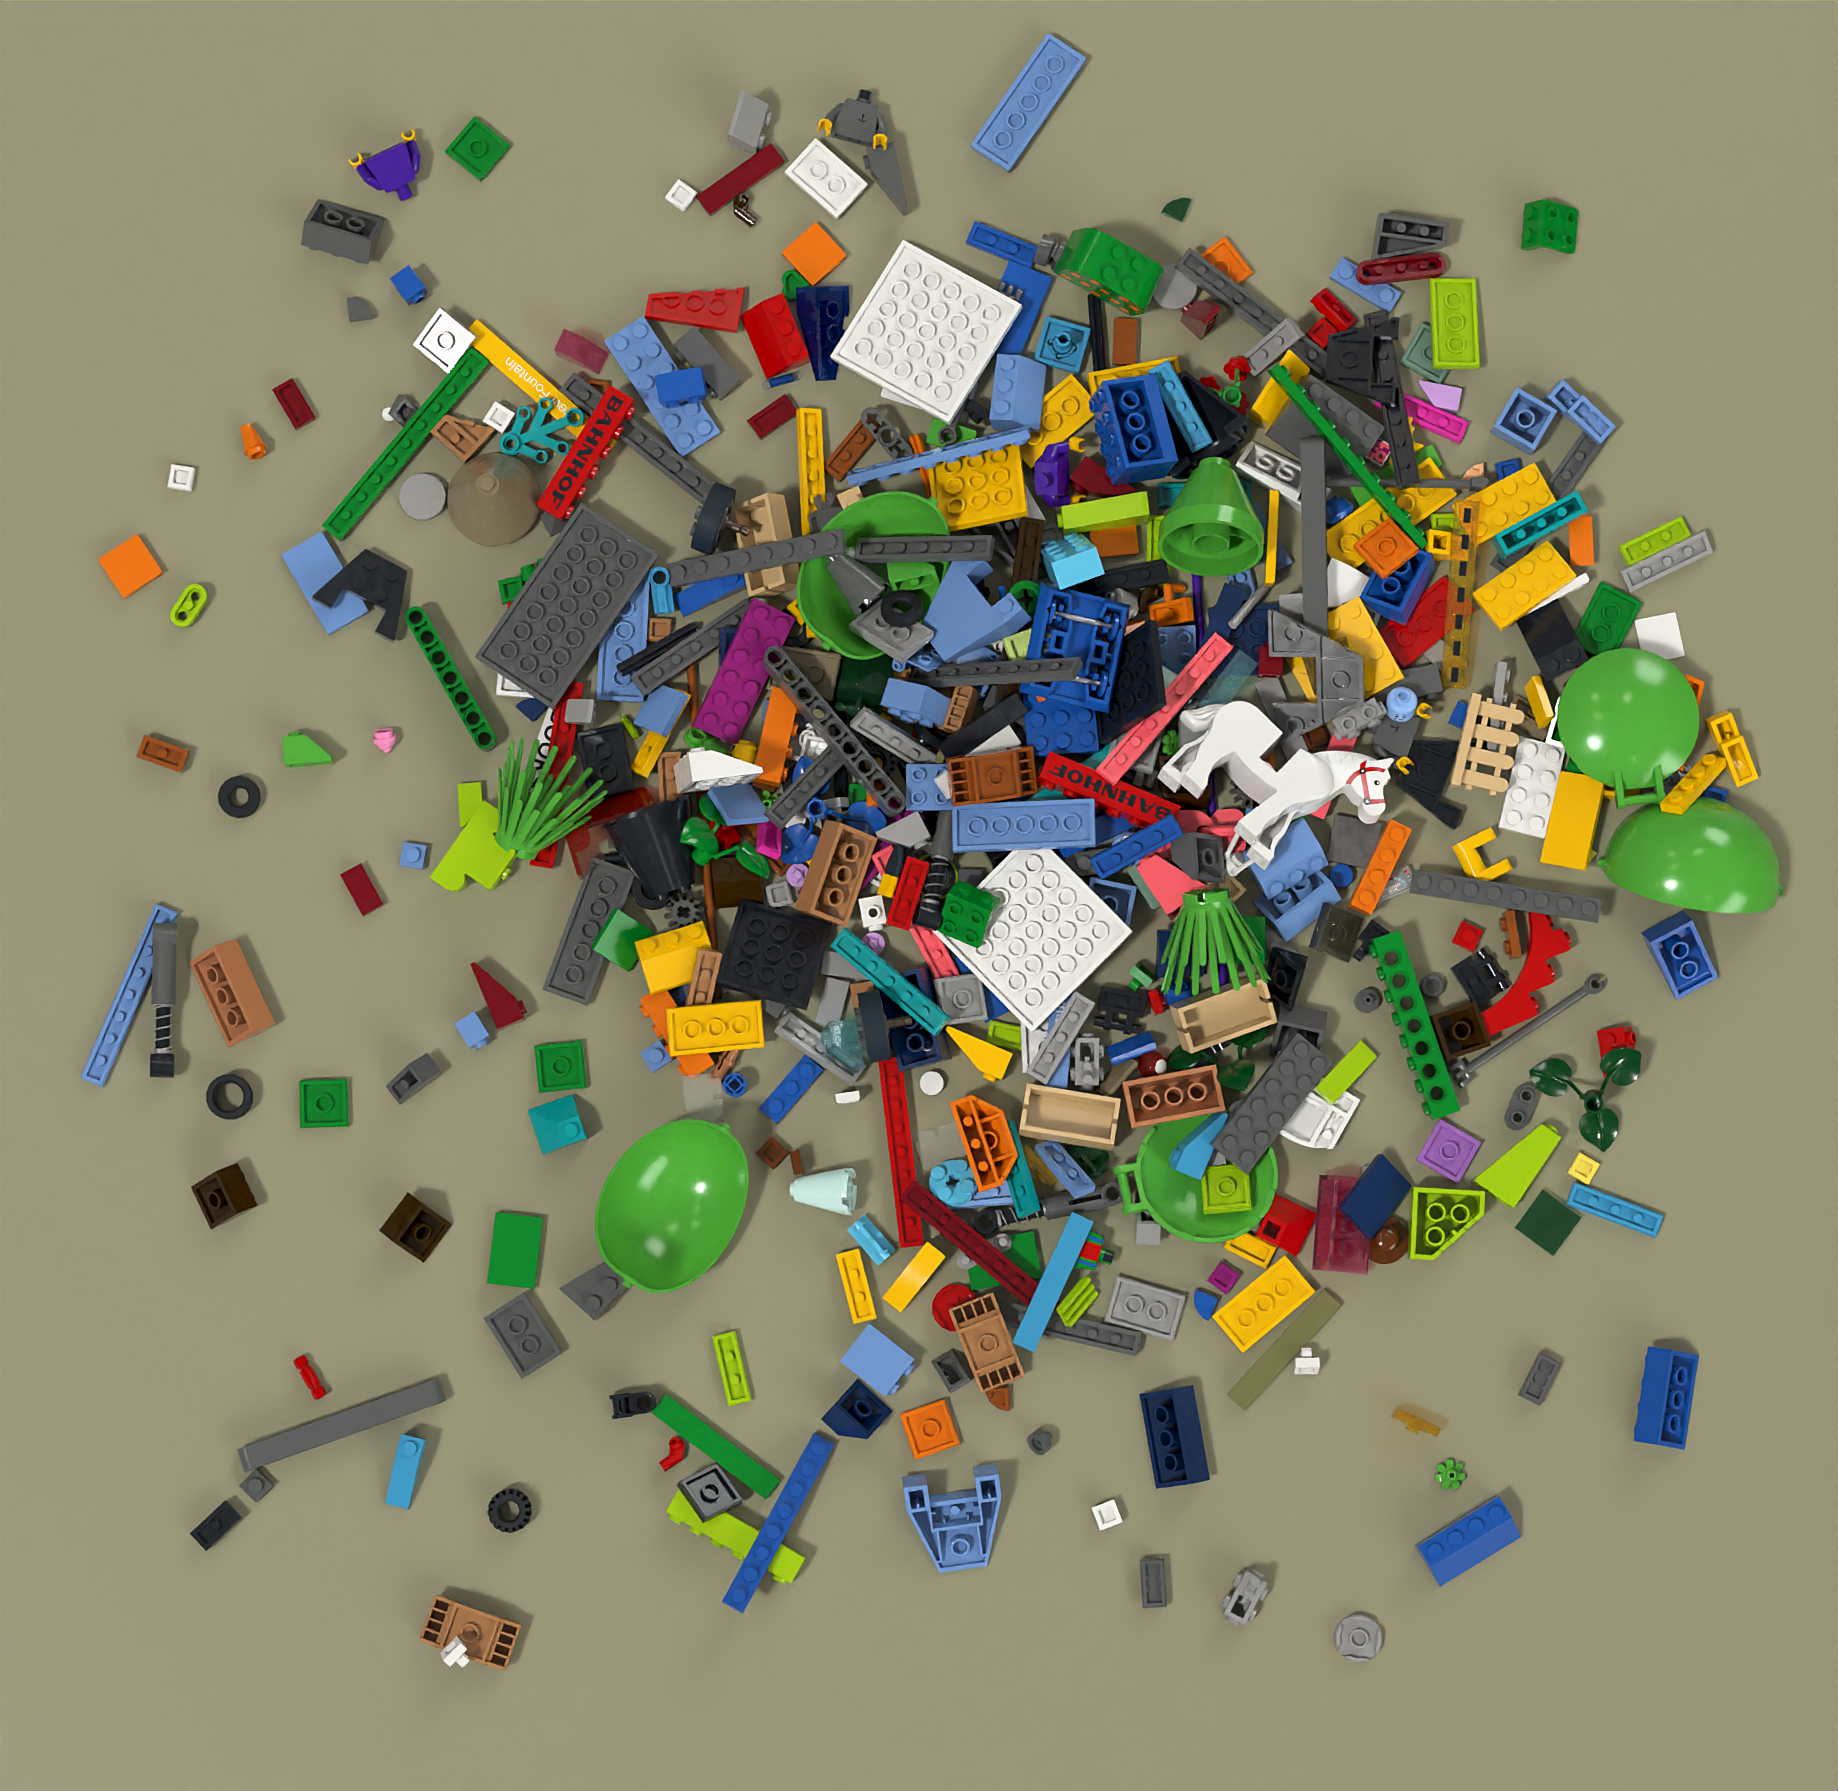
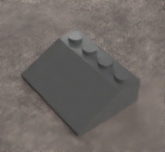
M1302 376L1298 383L1306 390L1305 396L1310 402L1314 401L1321 408L1320 414L1325 420L1329 419L1337 428L1335 432L1340 438L1343 436L1352 446L1350 450L1354 455L1358 454L1364 459L1375 445L1385 427L1314 376ZM1290 398L1287 399L1265 434L1298 459H1300V438L1321 437ZM1325 441L1326 476L1349 477L1352 472Z

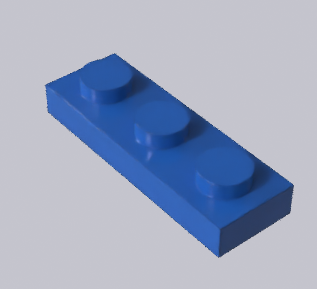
M805 1054L759 1109L778 1124L823 1069Z

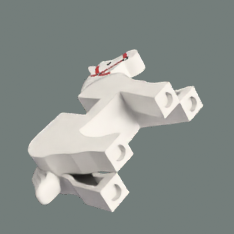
M1235 701L1226 705L1212 704L1198 709L1184 710L1179 718L1192 732H1200L1206 729L1208 731L1197 740L1185 744L1162 767L1157 777L1174 793L1182 785L1198 799L1207 786L1210 772L1215 768L1223 767L1234 783L1250 798L1260 804L1238 821L1234 831L1251 845L1247 856L1265 870L1274 858V849L1280 843L1290 822L1293 819L1317 811L1341 793H1344L1351 803L1358 807V817L1362 822L1366 824L1377 822L1385 810L1383 787L1387 785L1391 778L1388 769L1394 759L1388 758L1377 761L1363 754L1345 751H1323L1311 754L1300 749L1276 773L1273 767L1264 760L1273 752L1282 732L1256 706L1244 701Z

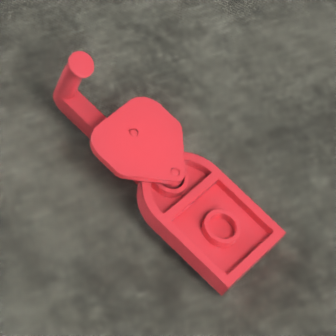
M1220 809L1209 818L1205 813L1198 810H1179L1176 820L1184 834L1197 833L1198 830V833L1222 836L1224 854L1236 833L1234 828L1244 815L1237 809ZM1241 836L1232 853L1239 852L1242 854L1244 852L1246 841ZM1171 842L1148 855L1151 857L1157 855L1162 859H1172Z

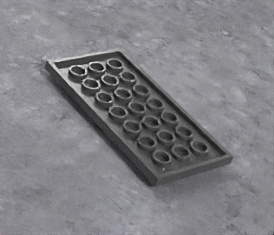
M581 503L480 648L475 658L554 710L650 571L659 554Z

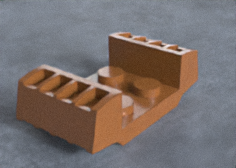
M1033 746L1007 747V750L973 756L957 755L946 757L951 805L954 807L1038 793Z

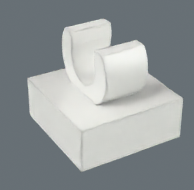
M1301 1348L1300 1358H1295L1294 1374H1318L1320 1368L1319 1358H1312L1311 1348Z
M458 1636L440 1652L443 1661L449 1666L456 1661L463 1668L470 1661L464 1653L467 1648Z

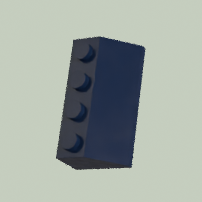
M929 967L916 968L900 973L937 1005ZM879 989L887 1019L909 1015ZM911 1016V1025L889 1028L899 1072L952 1059L944 1027L937 1036H934Z
M1183 1386L1139 1394L1156 1489L1210 1480L1194 1386Z

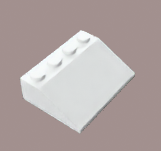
M705 747L691 749V752H687V755H684L673 766L678 794L709 790L710 787L748 784L763 773L762 767L713 750L705 751Z

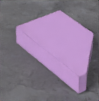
M1419 381L1418 386L1424 391L1431 405L1442 410L1458 412L1462 388Z

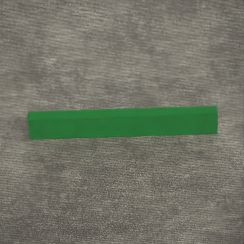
M665 1394L652 1411L653 1415L765 1500L780 1480L669 1395Z

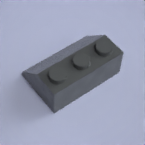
M318 199L304 221L301 245L312 250L330 253L336 257L348 258L357 263L368 264L375 253L385 218Z

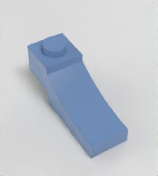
M1564 380L1558 381L1543 397L1552 408L1557 410L1558 414L1573 422L1597 444H1601L1616 427L1584 395H1579Z

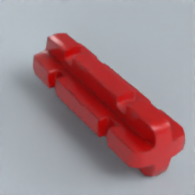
M301 1355L297 1357L293 1363L297 1369H300L299 1373L308 1389L312 1390L313 1398L318 1400L324 1397L326 1391L323 1386L319 1385L320 1381L313 1368L308 1365L309 1362L306 1356Z

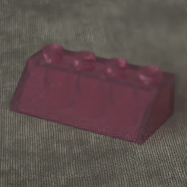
M1319 1175L1312 1270L1368 1275L1370 1239H1367L1338 1208L1359 1178Z

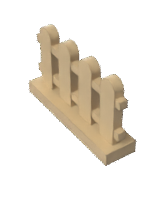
M1472 693L1465 715L1449 787L1458 789L1461 784H1465L1466 790L1471 791L1473 786L1490 790L1489 795L1495 796L1496 792L1503 793L1508 789L1507 780L1500 778L1501 769L1509 770L1514 764L1513 758L1505 755L1506 747H1515L1519 743L1518 735L1510 732L1512 724H1521L1525 716L1521 710L1516 709V704L1511 703L1510 707L1492 704L1493 699L1487 698L1486 702L1480 701L1482 695ZM1477 716H1482L1481 724L1475 723ZM1488 718L1506 722L1504 730L1488 727ZM1472 738L1477 739L1475 747L1470 746ZM1483 741L1500 745L1499 753L1481 749ZM1466 761L1471 762L1470 770L1464 769ZM1482 764L1494 767V775L1476 772L1477 765Z

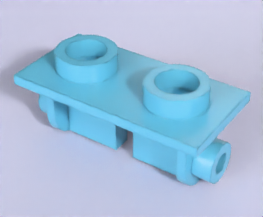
M866 1215L862 1216L847 1230L878 1266L896 1251Z

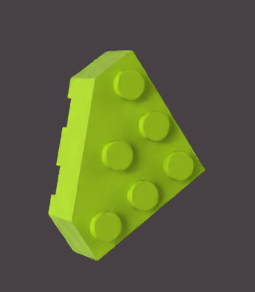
M1410 1188L1407 1259L1435 1260L1445 1249L1463 1235L1466 1230L1484 1216L1485 1191Z

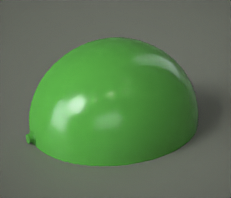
M901 491L883 492L863 498L838 513L820 531L843 529L847 548L846 554L853 559L857 538L950 536L947 522L937 508L938 501L931 496L929 499H925L916 494ZM830 557L802 562L797 580V604L806 625L823 642L820 646L826 651H829L831 648L846 657L859 660L871 659L886 654L849 630V624L857 617L853 614L827 570L829 565L827 560ZM927 562L935 566L940 584L912 590L913 593L920 597L923 605V613L918 621L919 623H922L948 571L949 562ZM861 563L890 584L887 563ZM892 587L887 592L885 590L880 592L881 599L893 591ZM904 604L894 606L903 613L911 609L908 605Z
M1699 796L1683 815L1661 811L1660 804L1657 805L1656 802L1647 803L1629 814L1615 829L1608 842L1605 856L1599 858L1597 867H1602L1608 879L1630 892L1659 902L1709 912L1755 913L1765 911L1775 906L1778 895L1782 896L1784 887L1780 886V867L1775 848L1761 826L1738 808L1726 802L1704 796Z
M686 1119L662 1125L636 1141L611 1170L597 1202L594 1221L595 1237L602 1258L615 1273L622 1277L623 1282L621 1284L630 1289L633 1285L651 1293H667L678 1290L692 1283L705 1273L729 1244L739 1225L746 1204L749 1171L745 1153L739 1142L730 1134L731 1127L726 1123L717 1126L708 1121Z

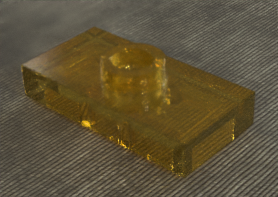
M1394 1409L1391 1415L1392 1418L1407 1424L1405 1429L1416 1434L1423 1431L1434 1437L1439 1435V1427L1404 1411Z

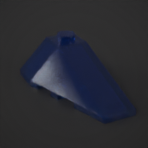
M849 286L796 287L797 314L815 381L836 380L839 363L832 360L830 356L845 333V330L842 328L844 318L848 317Z

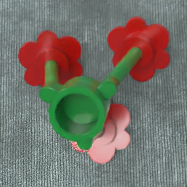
M1231 357L1229 363L1224 365L1223 370L1226 374H1229L1230 380H1234L1233 384H1228L1222 391H1219L1220 386L1217 384L1215 376L1201 377L1199 381L1218 397L1223 398L1227 404L1242 416H1245L1246 409L1250 407V403L1246 401V394L1240 392L1239 381H1244L1247 378V373L1250 372L1251 368L1247 365L1245 357H1238L1237 359Z

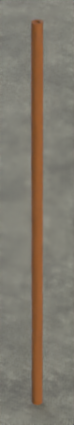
M695 662L686 667L688 694L691 695L689 699L691 728L694 727L692 724L699 711ZM696 791L698 818L708 824V818L703 815L699 808V800L706 794V791ZM710 860L705 866H702L706 924L711 948L718 951ZM715 985L713 1000L722 999L721 987Z

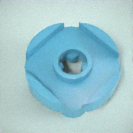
M961 1159L948 1160L931 1170L929 1179L930 1191L940 1202L949 1207H958L971 1200L972 1195L977 1189V1184L972 1169L967 1165L966 1161ZM951 1179L959 1181L956 1183L957 1187L952 1188L951 1185H947V1183H949Z

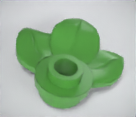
M690 728L683 736L685 743L692 749L705 747V751L713 750L724 755L728 753L725 748L716 742V736L699 728Z

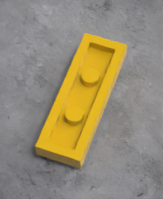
M859 1249L836 1254L853 1324L877 1318Z

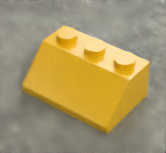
M1289 349L1279 364L1280 366L1284 365L1292 374L1290 378L1295 384L1299 382L1302 376H1307L1310 371ZM1272 377L1254 403L1248 416L1250 420L1267 430L1289 398Z
M703 921L635 942L637 955L651 995L690 983L697 947L712 950Z

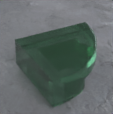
M1179 198L1164 206L1161 214L1183 222L1191 199Z

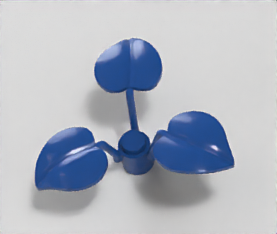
M805 756L800 757L793 772L792 783L813 760ZM830 778L807 804V812L811 816L809 818V830L803 825L796 824L784 831L782 835L781 861L785 864H801L812 859L819 840L817 836L811 834L814 830V821L823 820L828 814L848 820L847 826L874 837L876 836L875 832L887 826L886 818L877 807H866V802L862 801L853 803L850 806L849 816L829 809L822 800L818 799V794H823L828 790L831 783Z

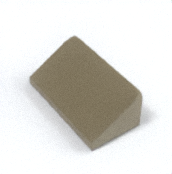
M1515 694L1511 703L1516 704V709L1521 710L1525 718L1521 724H1512V726L1542 742L1548 734L1551 721L1546 728L1539 729L1529 701Z
M1130 1059L1113 1065L1103 1076V1081H1099V1086L1094 1087V1090L1101 1096L1110 1097L1138 1066V1062Z

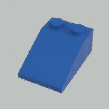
M1684 911L1641 932L1653 959L1676 1000L1718 978L1692 919Z

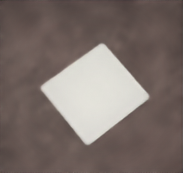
M1675 612L1635 620L1641 650L1657 654L1666 660L1685 655Z

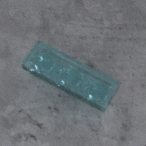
M1239 649L1197 707L1201 708L1212 704H1228L1258 663Z

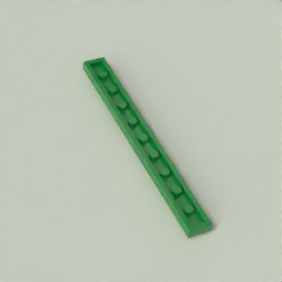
M472 347L469 348L321 525L340 542L429 437L430 431L449 413L490 364L489 361Z
M1273 364L1266 370L1321 437L1325 438L1326 443L1388 517L1399 526L1419 549L1426 546L1428 542L1425 539V532L1419 526L1415 527L1410 522L1411 516L1404 508L1400 509L1395 504L1397 500L1394 495L1388 490L1384 491L1380 486L1382 482L1379 477L1373 472L1369 473L1365 468L1367 464L1358 454L1355 456L1350 450L1352 446L1343 436L1341 438L1335 432L1337 428L1329 419L1325 420L1320 414L1321 408L1314 401L1310 402L1305 396L1306 390L1299 383L1295 384L1292 381L1290 371L1284 365L1280 366L1279 364Z

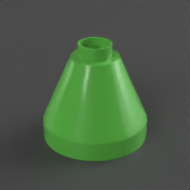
M1219 457L1203 459L1200 461L1199 467L1193 470L1160 523L1158 533V551L1160 556L1169 565L1183 572L1199 576L1217 577L1246 571L1256 565L1263 554L1264 531L1237 473L1231 469V464L1226 459Z

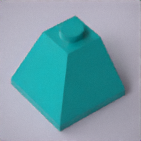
M573 1094L528 1110L543 1155L588 1140Z

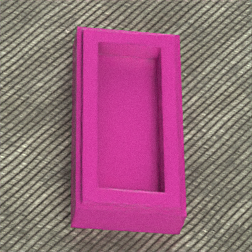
M770 820L758 823L756 851L777 860L781 855L782 830Z

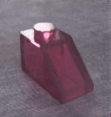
M566 329L563 330L554 349L556 356L598 375L608 356V352L588 339Z

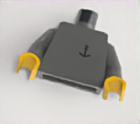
M860 89L857 100L847 98L844 103H839L818 123L816 131L819 132L820 129L826 130L825 136H829L831 131V137L865 147L873 146V149H875L876 145L884 146L883 150L887 149L888 129L884 116L878 112V106L870 104L873 93L868 90Z
M1426 703L1417 705L1414 716L1408 721H1394L1385 714L1384 718L1380 719L1381 723L1376 727L1369 729L1367 726L1362 729L1374 734L1370 745L1373 746V751L1380 760L1393 758L1394 761L1391 767L1400 769L1404 774L1409 773L1404 768L1406 764L1414 765L1407 756L1421 719L1418 716L1424 719H1430L1431 717L1428 714H1424L1426 708L1432 709V706Z

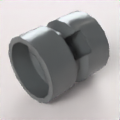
M1044 234L1038 245L1033 263L1044 267L1050 265L1051 270H1054L1067 243L1063 241L1057 243L1056 238Z

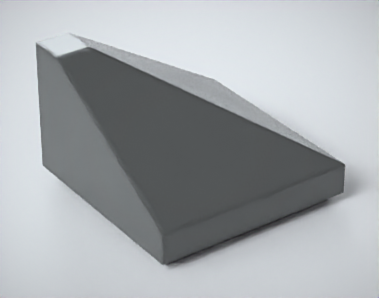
M399 394L388 414L404 427L418 411V408Z
M547 513L539 516L550 537L561 532L568 522V519L565 518L562 523Z

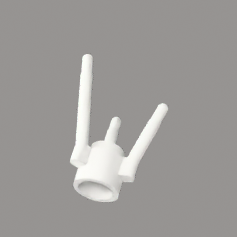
M1235 833L1227 851L1223 854L1224 871L1230 876H1237L1242 870L1254 863L1251 859L1245 862L1243 855L1239 852L1232 853L1240 837L1237 833Z

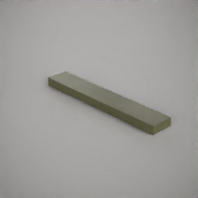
M1323 1289L1227 1395L1245 1411L1341 1305Z

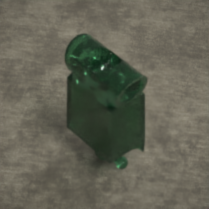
M888 654L864 660L846 657L834 708L837 711H844L847 715L854 718L865 706L881 716L883 706L880 704L888 679L891 678L893 672L892 663L894 658Z

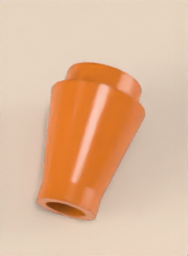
M253 424L243 425L240 431L245 456H248L249 460H257L264 457L267 446L254 429Z

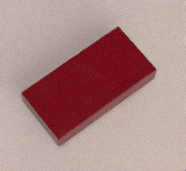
M293 378L272 389L296 431L316 420Z
M784 394L749 418L747 422L758 438L762 440L794 418L797 409L786 394Z
M361 863L340 874L362 916L384 906Z

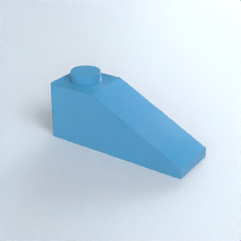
M1225 1112L1211 1114L1178 1143L1176 1149H1173L1169 1156V1167L1201 1180L1214 1149L1209 1144L1224 1126L1228 1114Z
M405 1433L401 1434L385 1504L409 1509L427 1439Z

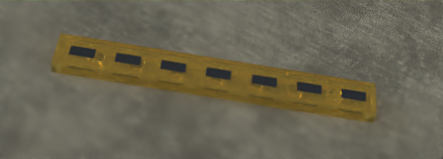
M1455 499L1441 684L1444 688L1465 689L1480 501Z

